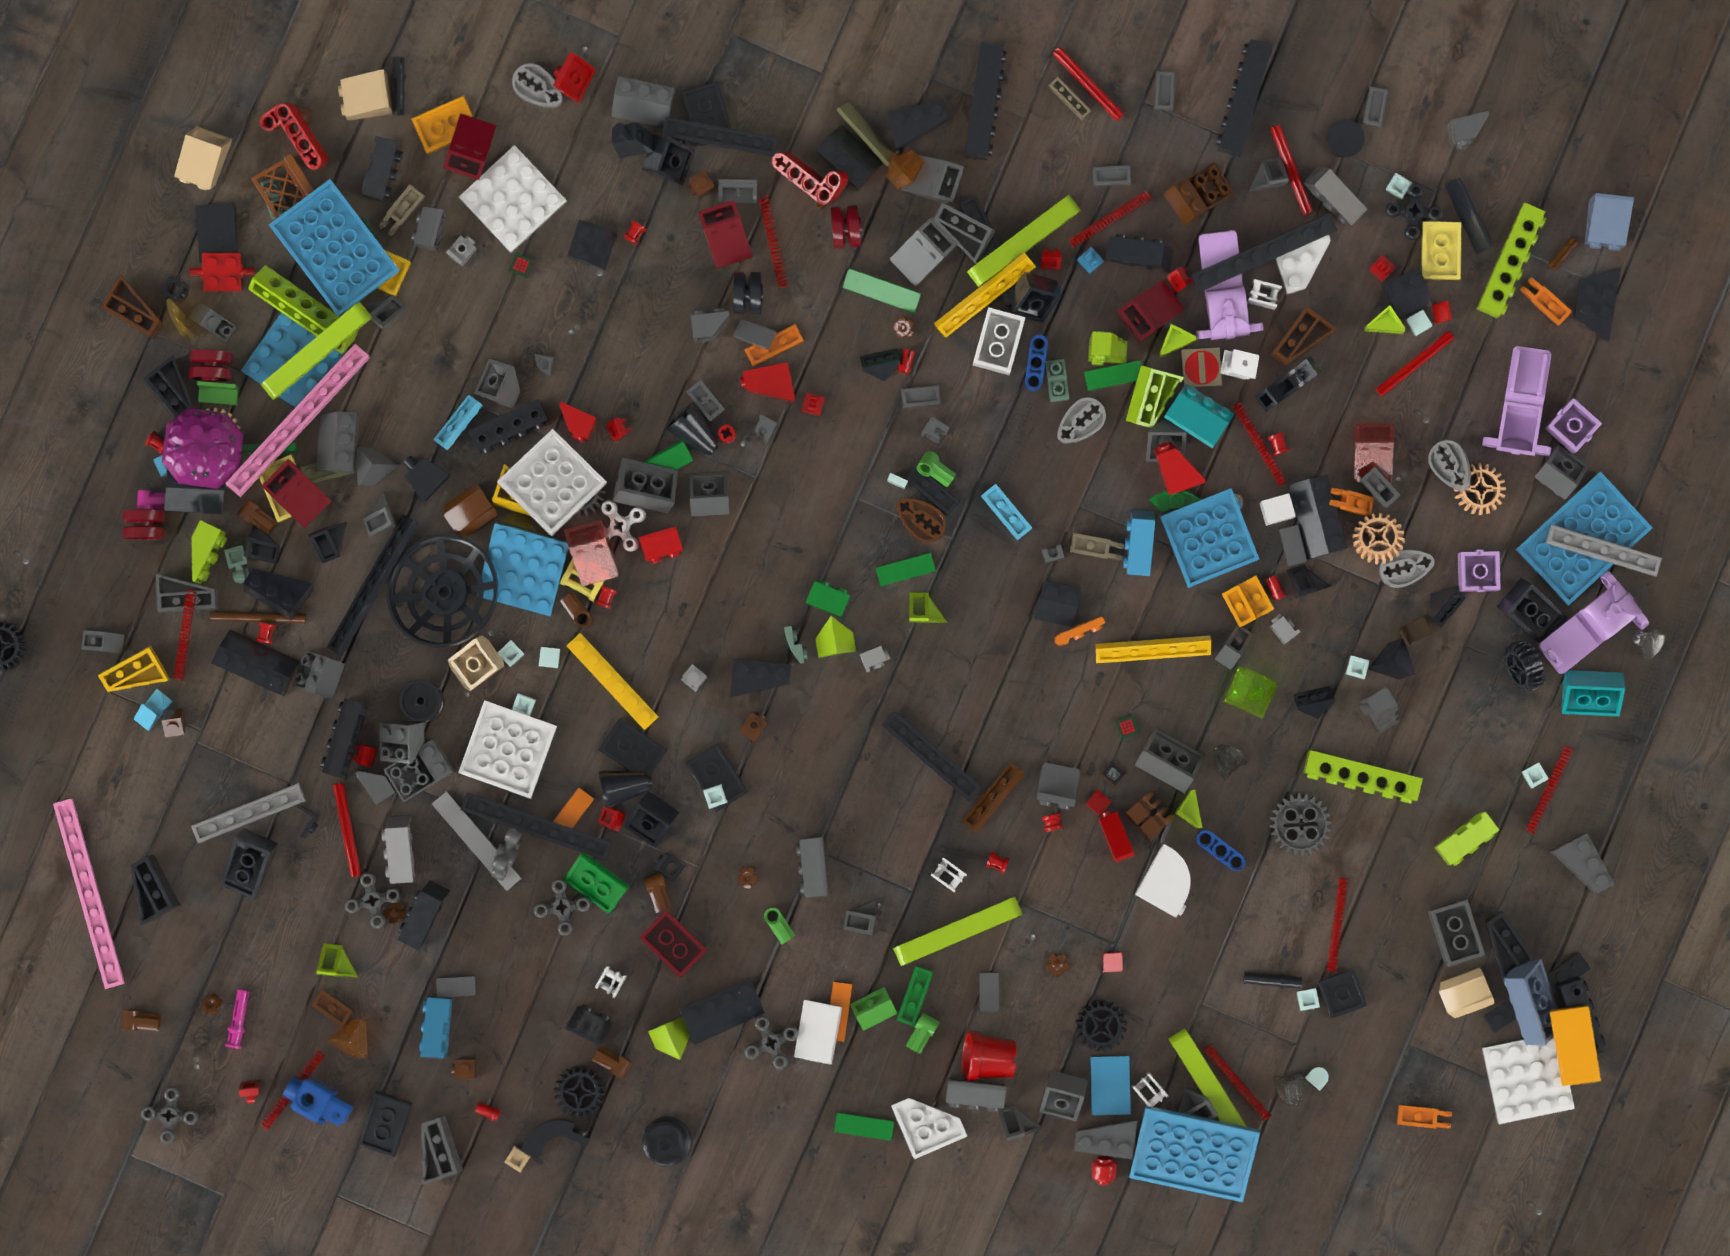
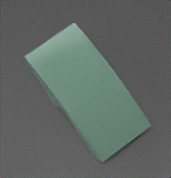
M271 179L260 181L261 186L269 188ZM273 179L271 189L282 191L281 182ZM270 192V202L279 204L281 195ZM283 195L281 205L288 207L286 198ZM268 207L271 219H276ZM280 208L279 216L288 210Z
M1064 359L1045 361L1050 402L1069 400Z
M792 626L784 627L786 639L793 655L800 664H804V660L808 659L806 648H802V644L794 645V642L797 641L796 630H792Z

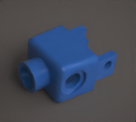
M294 1075L283 1093L284 1097L293 1101L291 1103L292 1110L323 1125L326 1124V1119L340 1127L342 1123L345 1124L353 1109L352 1105L335 1097L338 1089L315 1077L302 1080ZM307 1093L313 1095L314 1104H309L306 1101Z

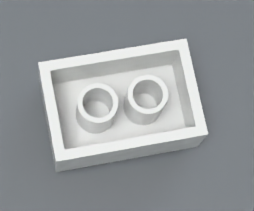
M988 307L973 366L1010 375L1025 317Z

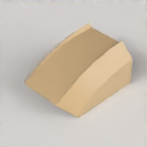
M482 635L472 640L448 659L450 669L463 687L469 691L504 667L503 659L498 655L490 641Z
M1479 967L1440 983V996L1447 1013L1454 1018L1495 1004L1484 974Z

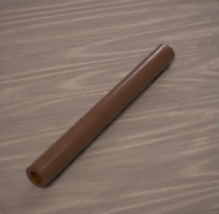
M210 611L209 619L210 621L306 624L307 615L296 614L291 621L280 613Z

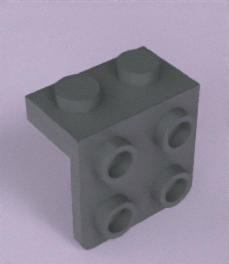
M1044 763L1036 800L1040 801L1039 804L1051 806V803L1059 804L1058 808L1065 810L1074 807L1080 770Z

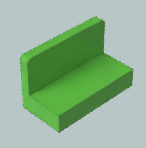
M197 382L199 386V403L237 406L239 387L236 384Z
M885 987L850 1004L863 1030L897 1014Z

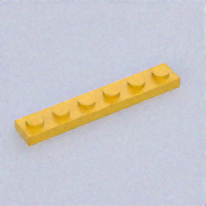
M1024 252L934 323L945 338L1018 282L1024 272L1029 273L1036 266Z
M581 633L567 645L571 652L644 730L659 718Z
M1196 636L1095 644L1096 663L1211 655V637Z

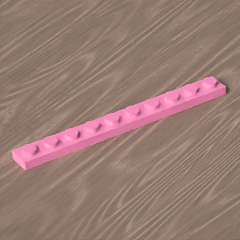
M354 344L231 476L226 485L241 497L368 361L369 355Z
M71 798L54 803L53 806L104 987L108 989L125 984L74 800Z

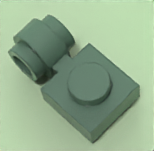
M243 545L224 550L229 569L236 568L232 574L235 583L242 584L249 575L248 568H242V566L248 564L247 558L244 557L245 550Z

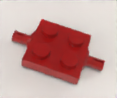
M203 252L201 268H189V275H201L203 291H242L244 275L255 276V272H248L255 271V267L244 268L241 252Z

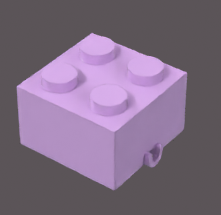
M1573 398L1560 409L1544 429L1574 454L1586 441L1589 442L1592 439V434L1602 423Z
M1476 550V552L1458 553V585L1460 592L1501 590L1499 551L1484 552V550Z

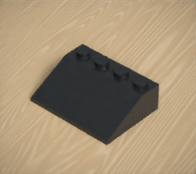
M346 698L344 702H340L338 707L340 715L332 726L334 734L332 738H329L326 749H328L327 757H323L320 765L323 768V773L337 778H347L352 756H354L355 747L357 746L369 708L368 705Z

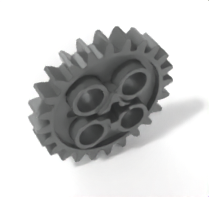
M1300 793L1297 794L1296 799L1289 795L1290 801L1283 798L1284 805L1277 803L1276 805L1279 810H1272L1276 816L1269 818L1274 821V824L1269 825V827L1275 829L1271 835H1277L1274 842H1281L1279 848L1286 846V853L1293 849V855L1300 851L1301 856H1304L1305 850L1312 854L1311 848L1318 851V844L1325 845L1322 839H1329L1325 833L1332 831L1327 828V825L1332 824V822L1327 821L1326 818L1331 815L1324 814L1327 807H1320L1322 801L1315 803V796L1308 800V794H1305L1303 799H1301ZM1307 809H1311L1314 812V817L1311 820L1305 817ZM1288 810H1292L1295 813V818L1292 821L1286 819L1285 814ZM1299 819L1302 822L1318 823L1316 826H1303L1302 830L1299 827L1283 826L1286 823H1298ZM1309 828L1315 830L1316 834L1313 839H1309L1306 836V831ZM1290 829L1296 832L1294 840L1287 838V832Z

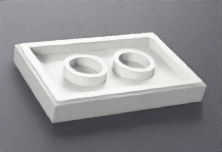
M804 1000L794 1057L832 1064L842 1007Z

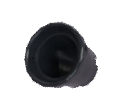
M671 1116L659 1117L651 1121L645 1128L642 1137V1147L647 1158L654 1164L663 1167L675 1166L683 1162L689 1155L692 1147V1135L687 1125L680 1119Z

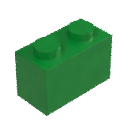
M819 580V582L814 581L806 604L842 618L850 595L847 594L848 591L840 587L833 589L829 587L830 583Z

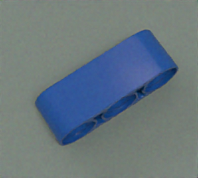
M1035 335L1030 342L1025 375V387L1029 391L1039 390L1043 382L1048 341L1043 335ZM1041 340L1044 343V347L1037 349L1034 347L1033 342ZM1034 358L1039 359L1041 366L1038 368L1033 367L1031 360ZM1031 377H1035L1038 379L1039 384L1032 387L1029 385L1028 380Z
M1202 830L1197 833V844L1233 871H1239L1245 866L1244 857L1208 830ZM1204 833L1210 836L1208 844H1202L1200 841V836ZM1218 845L1225 847V854L1223 856H1218L1215 852ZM1235 856L1241 861L1240 866L1237 868L1231 865V859Z

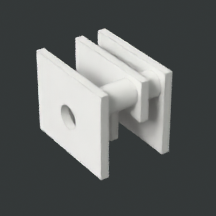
M1254 279L1251 284L1254 286L1249 293L1250 297L1247 303L1275 310L1277 307L1275 303L1278 301L1276 299L1277 294L1282 286ZM1260 287L1270 289V297H1267V294L1259 293Z
M1236 349L1233 352L1224 350L1220 374L1241 379H1255L1260 355Z
M1290 494L1260 502L1266 526L1296 517Z
M942 858L943 861L938 864V868L931 876L955 892V888L963 881V877H966L967 874L945 858ZM948 865L958 871L957 875L947 870L946 867ZM943 871L954 877L949 885L939 879Z
M606 966L595 988L598 989L600 987L606 990L607 994H613L612 997L615 998L627 975L621 976V972L618 971L616 973L609 969L610 966ZM605 976L613 979L611 985L603 981ZM616 981L619 982L617 988L613 987Z
M1146 1073L1147 1076L1142 1077L1140 1082L1135 1086L1132 1085V1088L1147 1106L1153 1107L1159 1101L1162 1102V1099L1164 1097L1167 1098L1168 1095L1150 1073ZM1152 1081L1160 1092L1156 1093L1148 1083ZM1145 1086L1155 1095L1149 1101L1139 1092Z

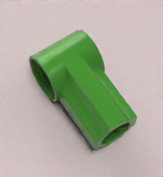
M932 451L925 452L917 465L918 472L923 476H932L948 487L956 473L940 463L939 456Z
M771 906L765 910L764 919L781 945L795 936L777 907ZM769 911H776L778 918L771 921L767 918V914Z
M922 1013L906 1046L921 1054L940 1021Z

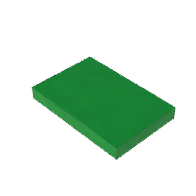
M585 852L580 854L563 879L608 914L612 912L629 887L627 883Z

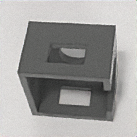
M1061 545L1042 550L1045 564L1064 559Z

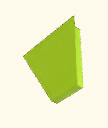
M1389 305L1365 327L1364 331L1403 334L1405 327Z
M1171 324L1159 353L1160 357L1196 342V336Z
M910 592L909 622L947 623L929 597V593Z
M830 616L815 638L818 658L856 652L853 632Z
M1190 790L1175 811V814L1194 827L1202 828L1195 790Z
M323 943L317 974L358 977L343 950V945Z
M682 1017L648 1031L657 1050L681 1060L690 1037Z

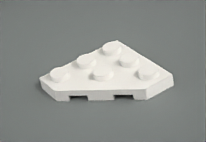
M1329 235L1275 258L1287 295L1306 289L1331 241Z
M911 1098L891 1105L914 1159L967 1137L960 1118Z

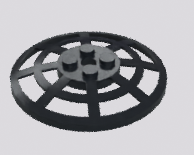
M438 534L426 537L410 546L399 557L390 573L387 584L389 612L396 626L407 637L419 644L435 648L459 645L475 636L491 618L498 598L499 583L497 572L487 553L469 539L452 534ZM445 542L461 543L473 550L466 559L458 554L446 553ZM437 543L438 554L427 558L419 566L410 559L420 549ZM479 554L489 566L493 581L483 583L480 572L473 564ZM447 559L463 563L458 573L448 570ZM439 561L440 570L431 575L424 571L427 566ZM406 565L413 571L407 585L406 594L395 595L397 578L403 566ZM469 569L475 575L477 585L467 586L464 576ZM419 576L425 581L422 593H413L414 584ZM444 588H449V595L447 597H441V591ZM494 589L492 604L483 619L477 612L482 604L484 591ZM478 592L476 604L471 609L465 604L468 594ZM423 600L428 610L420 616L415 609L413 601ZM395 602H407L409 611L416 620L409 629L400 619ZM459 610L467 615L465 619L452 625L451 615ZM434 614L444 617V626L432 625L427 621ZM471 620L479 625L467 636L451 641V632L453 630L463 627ZM422 626L432 631L444 632L443 642L427 641L419 638L415 633Z

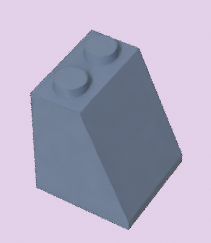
M1595 193L1589 199L1584 244L1595 249L1605 246L1608 247V250L1620 251V248L1625 247L1634 197Z

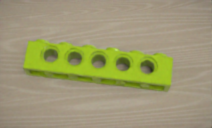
M1525 202L1521 205L1476 308L1477 310L1495 318L1505 314L1508 304L1505 303L1508 297L1511 298L1516 289L1513 286L1515 280H1519L1523 273L1521 269L1523 262L1527 263L1531 252H1528L1531 245L1534 246L1539 235L1536 232L1545 223L1546 218L1543 217L1545 211ZM1524 222H1529L1532 225L1531 231L1524 229ZM1516 240H1522L1525 244L1524 248H1518ZM1509 257H1514L1517 260L1516 266L1509 264ZM1501 274L1508 275L1509 283L1501 281ZM1493 292H1500L1502 299L1499 301L1495 300Z
M266 265L251 280L248 290L316 337L340 318L335 312ZM359 330L335 350L343 354L354 342Z
M1312 750L1308 751L1303 773L1308 774L1307 778L1318 780L1319 777L1325 778L1326 783L1337 785V782L1344 783V787L1356 790V787L1364 788L1363 792L1374 794L1376 791L1382 793V797L1393 799V796L1400 797L1401 802L1412 804V801H1418L1423 778ZM1322 763H1327L1330 766V771L1327 774L1322 773L1320 770ZM1342 767L1346 768L1349 772L1345 779L1339 775V770ZM1360 772H1364L1367 775L1365 783L1358 781V774ZM1379 777H1383L1386 781L1383 788L1378 787L1376 784ZM1397 782L1404 784V790L1401 793L1395 789Z

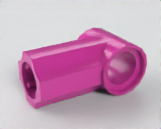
M139 490L137 509L164 510L165 493Z

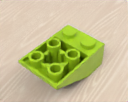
M201 520L192 536V581L198 584L207 581L210 575L208 570L211 564L214 565L219 556L217 552L220 547H224L227 541V537H225L227 533Z

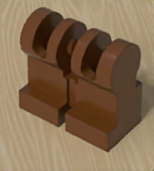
M1152 790L1124 813L1135 826L1140 822L1142 823L1138 829L1149 841L1175 817L1173 813H1170L1166 818L1162 817V814L1168 809L1166 805L1158 809L1153 817L1150 815L1149 812L1152 809L1155 810L1161 802L1160 798H1158L1154 803H1149V799L1155 795Z

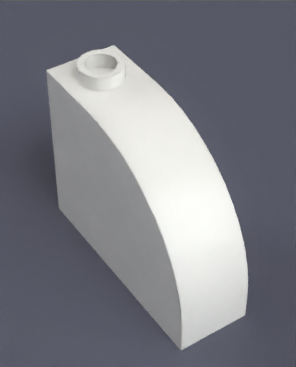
M1162 844L1135 895L1173 917L1181 916L1186 908L1184 903L1190 890V873L1183 858L1175 850Z

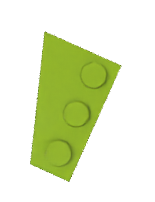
M1092 332L1089 339L1088 361L1092 362V365L1101 366L1103 363H1126L1127 341H1123L1122 338H1118L1113 333Z
M1141 365L1126 421L1149 428L1153 427L1165 409L1164 405L1169 397L1172 398L1174 389L1179 382H1182L1184 377Z
M1479 812L1434 848L1447 865L1454 864L1456 866L1464 860V855L1475 852L1479 848L1478 845L1492 839L1499 829L1486 812Z

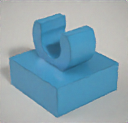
M1092 247L1077 259L1088 274L1092 273L1104 262Z

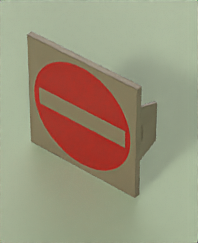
M1220 347L1181 350L1184 385L1188 384L1192 387L1222 386Z

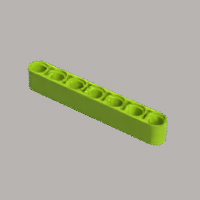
M1070 195L1066 196L974 265L967 273L978 287L982 286L1021 254L1026 253L1075 216L1081 209Z
M361 302L355 304L268 377L261 386L272 400L276 399L365 325L372 316Z
M1012 897L893 949L900 966L1016 918L1023 913L1016 897Z
M1184 1028L1169 1037L1170 1043L1203 1096L1209 1099L1218 1113L1217 1118L1219 1121L1247 1127L1186 1029Z

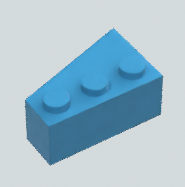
M1131 510L1130 520H1127L1129 538L1125 540V550H1128L1127 557H1124L1123 568H1126L1129 575L1150 576L1155 529L1154 511Z
M428 997L427 1001H424L423 1012L425 1013V1020H422L421 1025L423 1038L420 1040V1057H448L452 999Z

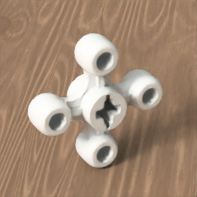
M605 501L601 509L610 518L611 522L607 529H601L595 533V541L598 544L605 545L610 541L611 537L618 535L623 540L625 550L629 552L636 551L639 547V542L630 534V527L633 523H640L645 520V511L642 508L636 507L631 510L628 516L622 517L618 514V507L615 502ZM609 505L612 507L611 511L607 510ZM637 512L640 513V517H639V518H636V513H637ZM618 522L624 524L621 526L622 530L617 529V527L619 526ZM602 534L605 535L604 540H601L600 538ZM630 541L633 542V546H632V547H629V542H630Z

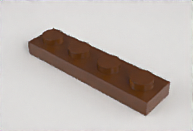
M1009 762L962 822L977 833L1025 773Z

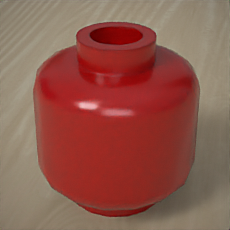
M1100 1155L1097 1159L1093 1160L1091 1177L1099 1185H1109V1182L1116 1179L1117 1163L1111 1156Z

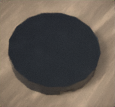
M1347 119L1335 122L1328 130L1326 137L1330 151L1336 156L1343 158L1356 155L1363 147L1365 140L1364 132L1360 125L1353 120Z

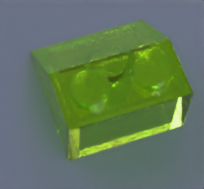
M1239 666L1224 702L1263 719L1277 683L1257 672Z

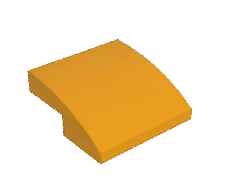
M1257 575L1222 593L1239 627L1275 609Z

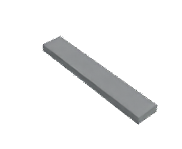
M1550 525L1545 542L1552 546L1655 577L1658 574L1662 560L1661 557L1555 525Z
M297 783L191 825L199 844L303 803L306 799L300 783Z
M446 791L432 805L492 873V863L497 849L468 815L461 811V807ZM507 865L508 872L503 881L498 880L506 891L522 879L510 865Z

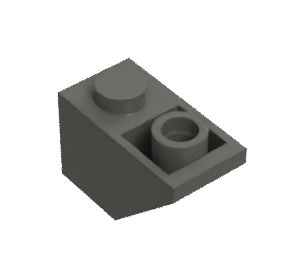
M200 302L189 317L226 343L237 328V326Z

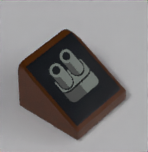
M1112 761L1100 776L1115 788L1127 773Z

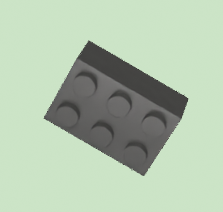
M1464 899L1428 911L1445 966L1449 967L1485 955L1468 900Z

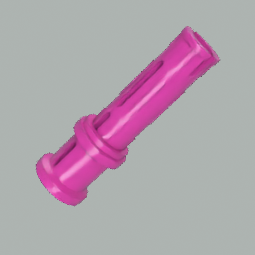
M237 989L231 1026L229 1025L228 1027L229 1035L225 1047L242 1049V1034L245 1033L243 1025L250 991Z

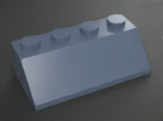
M1536 959L1513 968L1504 980L1525 1044L1547 1045L1554 1036L1550 1010L1557 1009L1542 959Z

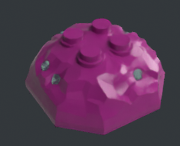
M188 408L166 425L162 463L179 484L218 489L240 468L244 434L227 413Z

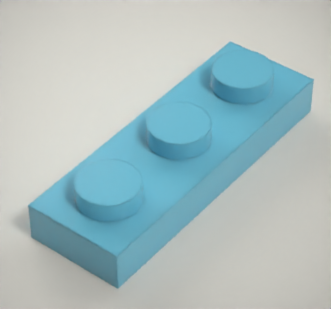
M468 395L433 440L448 450L461 432L465 430L472 418L478 413L482 404Z
M996 484L981 495L982 499L1017 541L1032 529L1030 524Z

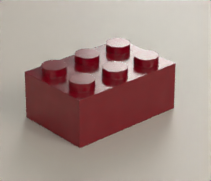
M665 910L639 937L680 978L708 951L668 910Z

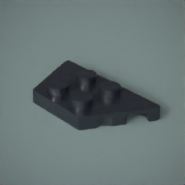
M1621 268L1579 280L1573 318L1586 325L1592 332L1600 335L1605 341L1610 340Z

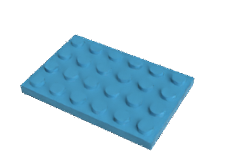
M331 179L269 224L270 228L338 317L400 272Z
M1599 472L1515 550L1563 602L1569 606L1613 564L1546 544L1550 525L1628 548H1632L1653 527L1612 483Z
M1146 1105L1129 1178L1243 1202L1260 1130Z

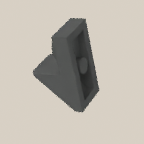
M1376 467L1360 480L1373 494L1372 497L1385 508L1401 496Z

